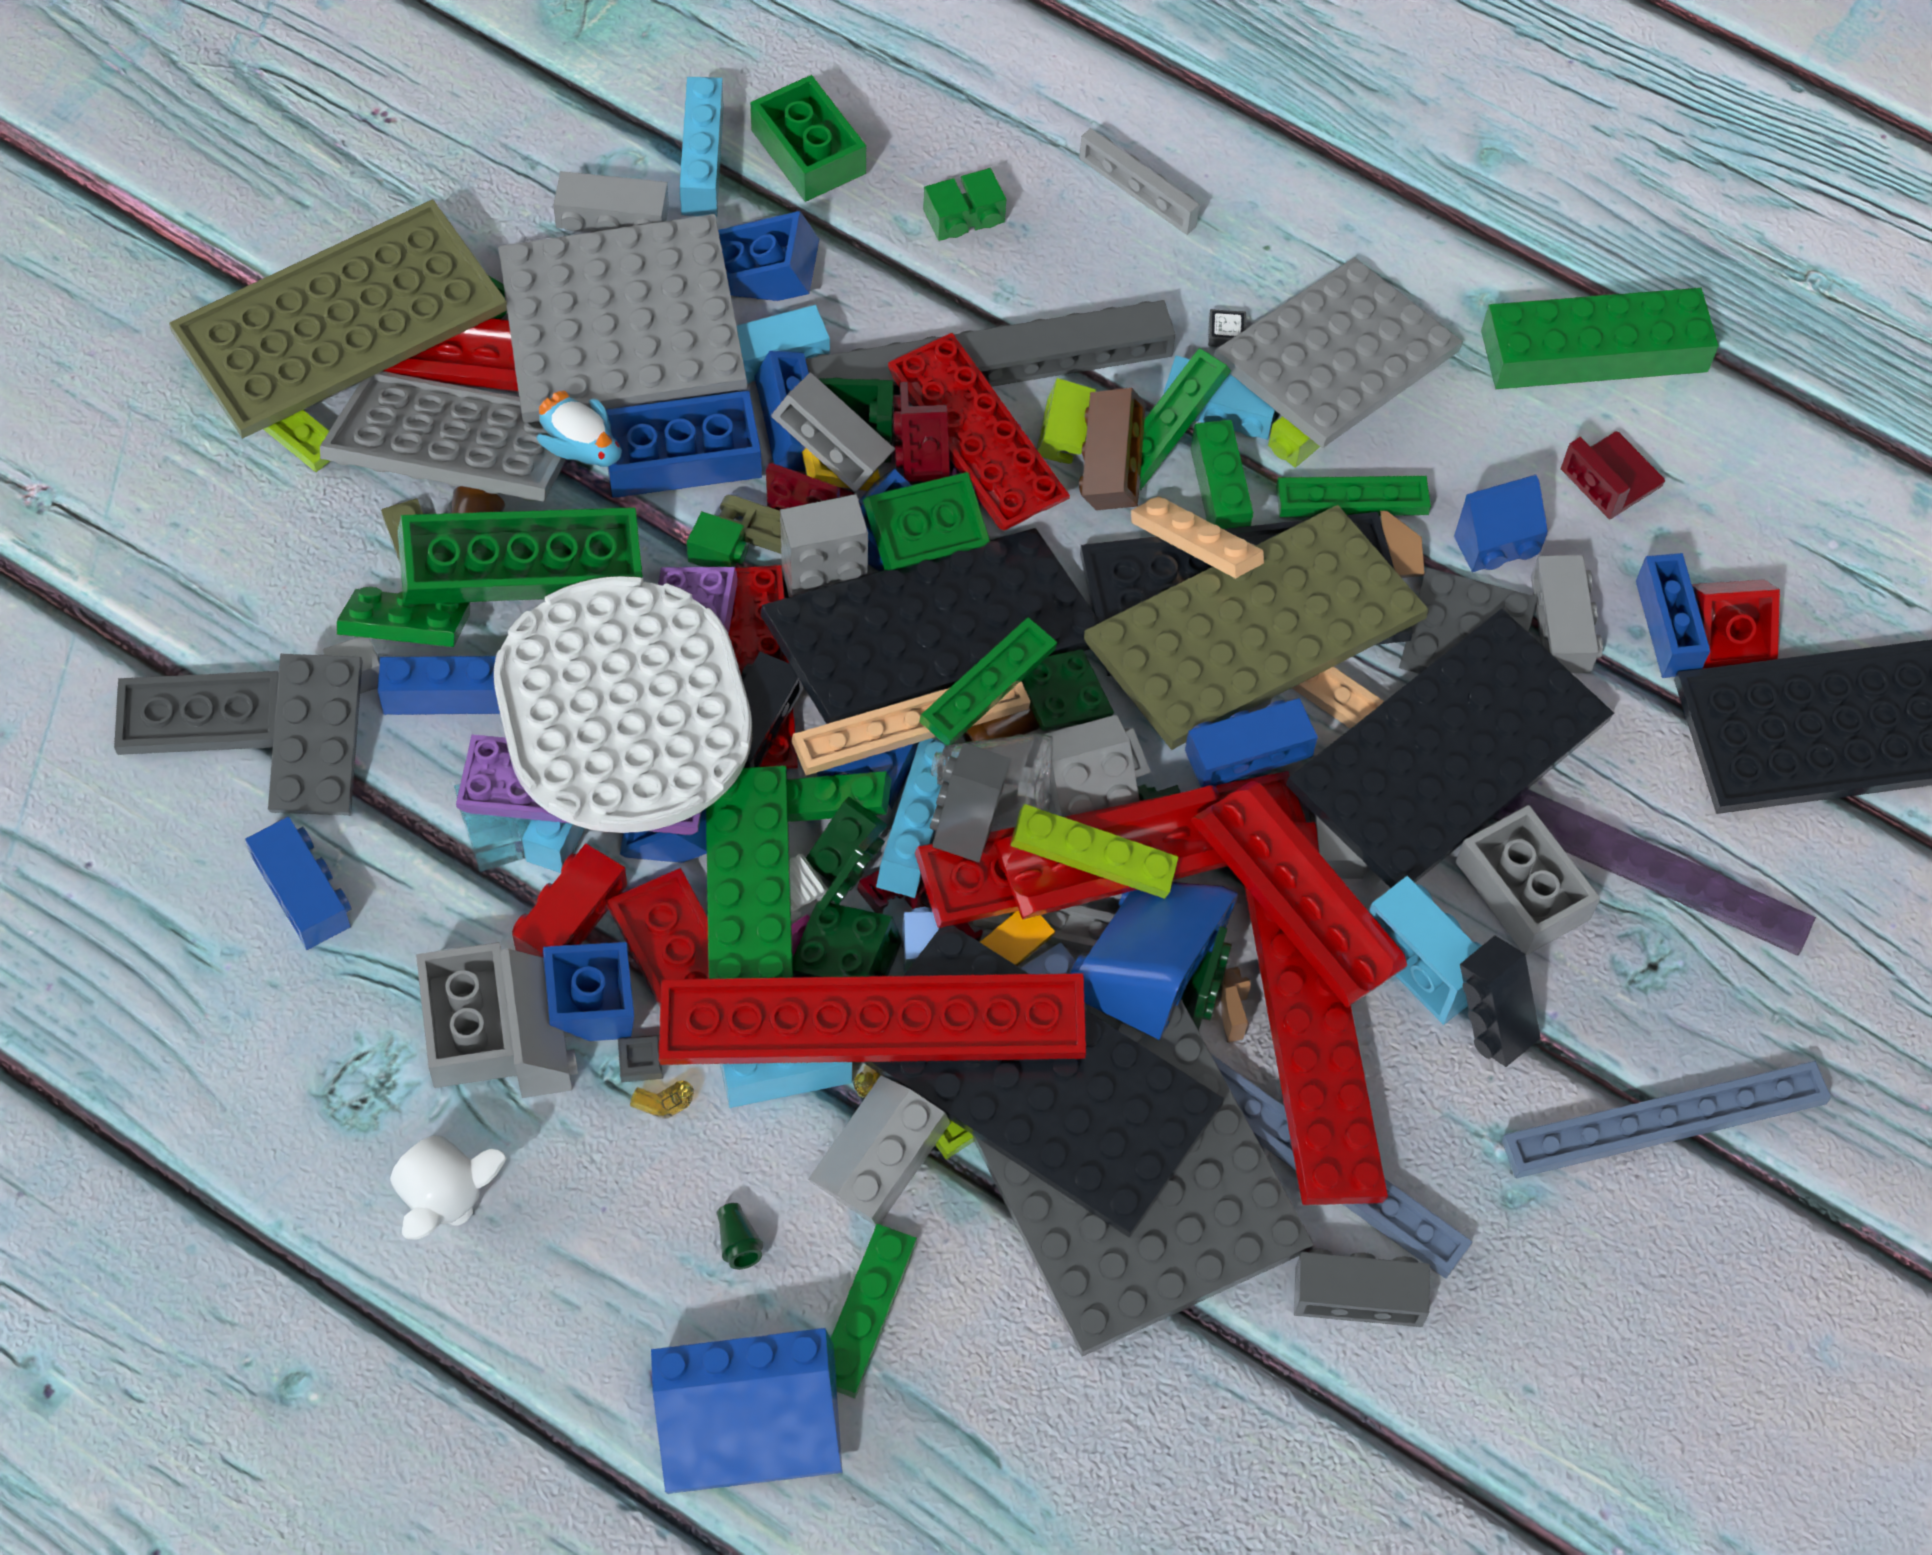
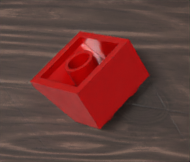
M1765 579L1692 584L1710 648V653L1702 669L1778 659L1779 588Z

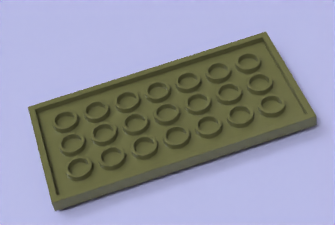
M432 199L169 322L172 334L243 439L507 311V301Z
M1338 505L1256 545V547L1263 550L1264 564L1236 579L1212 567L1085 630L1084 639L1088 646L1171 750L1186 743L1188 731L1203 722L1216 723L1229 719L1238 712L1248 711L1427 618L1429 609Z

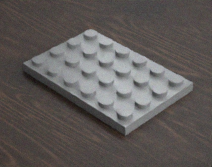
M1354 257L1217 348L1214 357L1229 367L1231 370L1230 374L1321 448H1324L1458 353L1463 341Z
M383 371L360 382L320 445V459L335 461L340 465L371 468L377 472H392L408 475L414 479L434 480L447 483L450 486H465L484 490L491 494L501 493L521 497L528 501L538 500L545 502L566 461L565 458L554 455L538 442L536 437L539 434L551 437L540 421L523 422L519 397Z

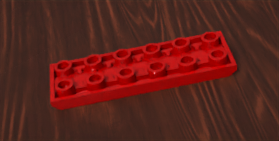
M488 319L383 370V372L441 383L518 391L509 320Z
M953 333L888 362L890 373L899 388L900 382H908V399L912 406L947 405L949 458L960 474L969 473L975 495L999 529L1005 531L1039 512L1048 510L1070 499L1069 493Z
M782 566L735 568L737 572V588L729 638L740 674H742L743 669L748 663H754L759 652L789 663L761 617L762 605L784 599ZM793 708L760 767L786 766V769H798L797 753L792 743V737L795 734Z
M1250 781L1221 801L1192 817L1190 821L1346 1008L1407 967L1406 957L1402 950L1260 783Z
M1213 785L1073 820L1178 856L1173 880L1228 866L1190 821L1198 813L1222 800L1217 787ZM1013 835L995 844L1022 920L1138 890L1012 847L1010 844Z

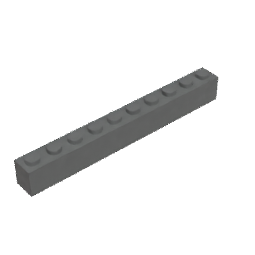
M1165 300L1154 302L1144 301L1136 305L1118 308L1108 307L1100 311L1081 314L1072 313L1067 316L1051 319H1036L1031 322L1014 325H999L995 328L978 331L968 330L954 335L991 387L1172 357L1176 334ZM931 336L923 340L905 343L894 342L886 346L868 349L858 348L850 352L838 354H821L805 360L808 372H811L817 379L838 377L843 379L893 380V395H901L900 388L890 373L888 362L941 337Z

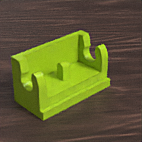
M1060 378L1056 379L1047 397L1036 448L1043 458L1071 464L1074 456L1069 453L1081 455L1082 444L1087 434L1085 410L1089 407L1090 392H1095L1096 389Z

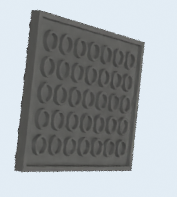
M1182 1000L1172 1008L1168 1019V1027L1160 1040L1084 1003L1085 1010L1224 1098L1222 1107L1130 1238L972 1135L1082 1357L1300 1256L1301 1252L1313 1249L1314 1246Z

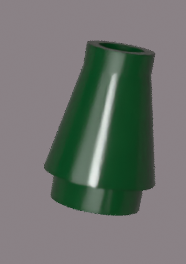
M728 1203L723 1205L716 1212L719 1220L722 1259L735 1270L752 1267L762 1258L763 1242L744 1215L740 1204Z

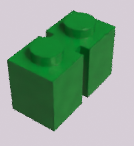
M991 168L961 176V183L966 191L963 194L954 178L924 186L923 210L938 241L958 238L968 233L971 227L976 231L983 228H992L1005 222L1007 199Z

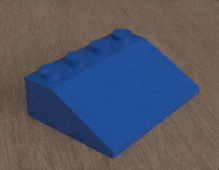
M826 1328L651 1349L652 1390L664 1486L667 1494L843 1473L834 1344Z

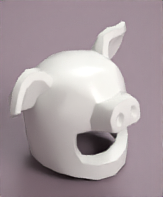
M430 1136L410 1148L394 1166L390 1177L392 1186L397 1194L412 1209L404 1216L403 1236L406 1239L418 1240L434 1232L440 1224L458 1226L467 1222L473 1214V1205L478 1200L479 1188L487 1185L498 1174L507 1158L504 1153L499 1150L489 1149L470 1160L443 1136Z

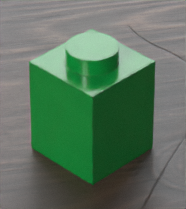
M701 511L687 539L688 562L702 567H735L737 563L742 564L749 548V543L745 542L744 525Z

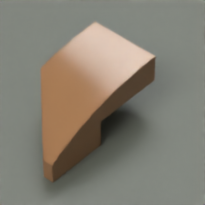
M1381 511V525L1395 571L1401 578L1424 576L1422 537L1388 511Z
M1238 966L1226 969L1222 984L1221 1012L1227 1043L1243 1040L1248 1024L1241 1001L1247 1000L1251 984L1247 977H1241Z

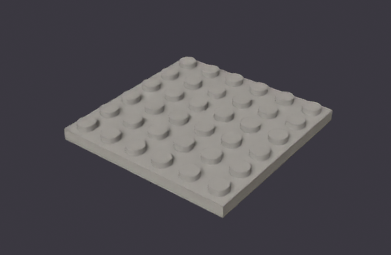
M715 214L498 246L521 413L524 423L540 421L539 406L547 397L552 398L555 392L562 390L566 391L572 399L591 408L589 400L594 398L600 401L605 410L748 389Z

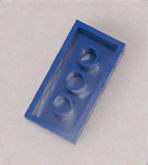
M749 391L606 410L611 424V434L617 440L622 450L619 460L607 467L612 498L762 478L761 449Z

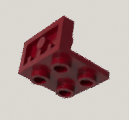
M900 382L901 395H893L896 469L904 468V478L908 482H928L949 477L947 405L909 407L908 382Z
M1618 431L1613 432L1593 446H1589L1581 436L1569 443L1560 468L1609 520L1661 488L1665 482L1664 477Z
M769 463L766 468L767 507L779 511L781 509L855 495V492L774 463Z

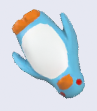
M564 390L555 392L552 398L547 397L539 406V417L541 425L551 437L542 434L536 437L544 448L556 456L565 459H575L582 463L598 465L600 467L611 466L619 460L622 450L617 440L611 434L609 417L600 401L594 398L590 399L591 408L572 399Z

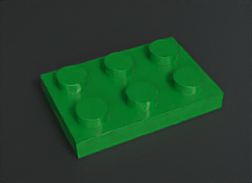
M968 472L871 495L863 499L885 570L889 571L908 567L924 560L930 561L949 556L956 551L979 548L990 542Z
M363 587L354 590L337 619V635L454 647L470 616V602L404 605L403 592H382L377 587Z

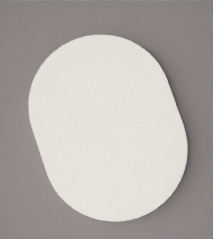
M624 576L591 579L564 587L546 596L545 602L535 607L532 611L524 612L510 627L505 642L497 652L494 664V685L514 772L522 787L537 804L566 822L591 830L616 833L642 832L673 825L700 813L718 800L735 782L747 761L752 741L751 711L728 632L721 620L710 608L706 609L692 598V594L668 583L661 586L643 582V578Z

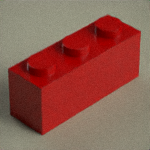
M586 843L577 854H570L561 868V874L554 883H548L543 887L538 895L537 904L530 913L522 914L516 921L512 930L515 951L543 958V947L581 945L609 910L607 900L621 894L628 886L625 867Z

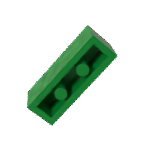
M1232 420L1195 423L1190 450L1206 520L1222 529L1251 526L1254 512Z

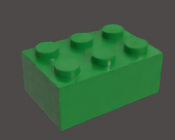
M812 74L750 102L751 131L805 202L866 174L867 146Z

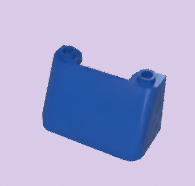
M1172 882L1170 893L1165 899L1141 890L1123 893L1119 901L1120 908L1087 957L1080 954L1070 974L1083 973L1084 1003L1160 1040L1168 1027V1019L1172 1008L1181 1001L1186 985L1207 952L1212 953L1219 927L1227 928L1238 893L1224 886Z

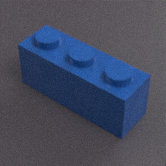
M769 351L754 378L773 461L776 465L794 471H806L802 454L806 447L771 417L784 398L809 374L805 355L800 352Z
M1683 553L1646 556L1637 576L1636 585L1661 677L1670 678L1675 677L1677 672L1702 669L1710 653V648Z
M496 656L380 657L378 694L383 714H500L494 685Z
M1300 698L1287 702L1285 700H1278L1264 709L1253 712L1241 711L1223 721L1198 724L1188 731L1185 752L1202 788L1210 785L1224 784L1313 757L1318 737Z
M288 816L245 838L252 860L306 950L351 927L346 913L352 910L351 905L341 888L334 891L330 885L329 880L333 879V876L324 859L320 857L315 860L310 850L314 848V845L304 827L296 829Z

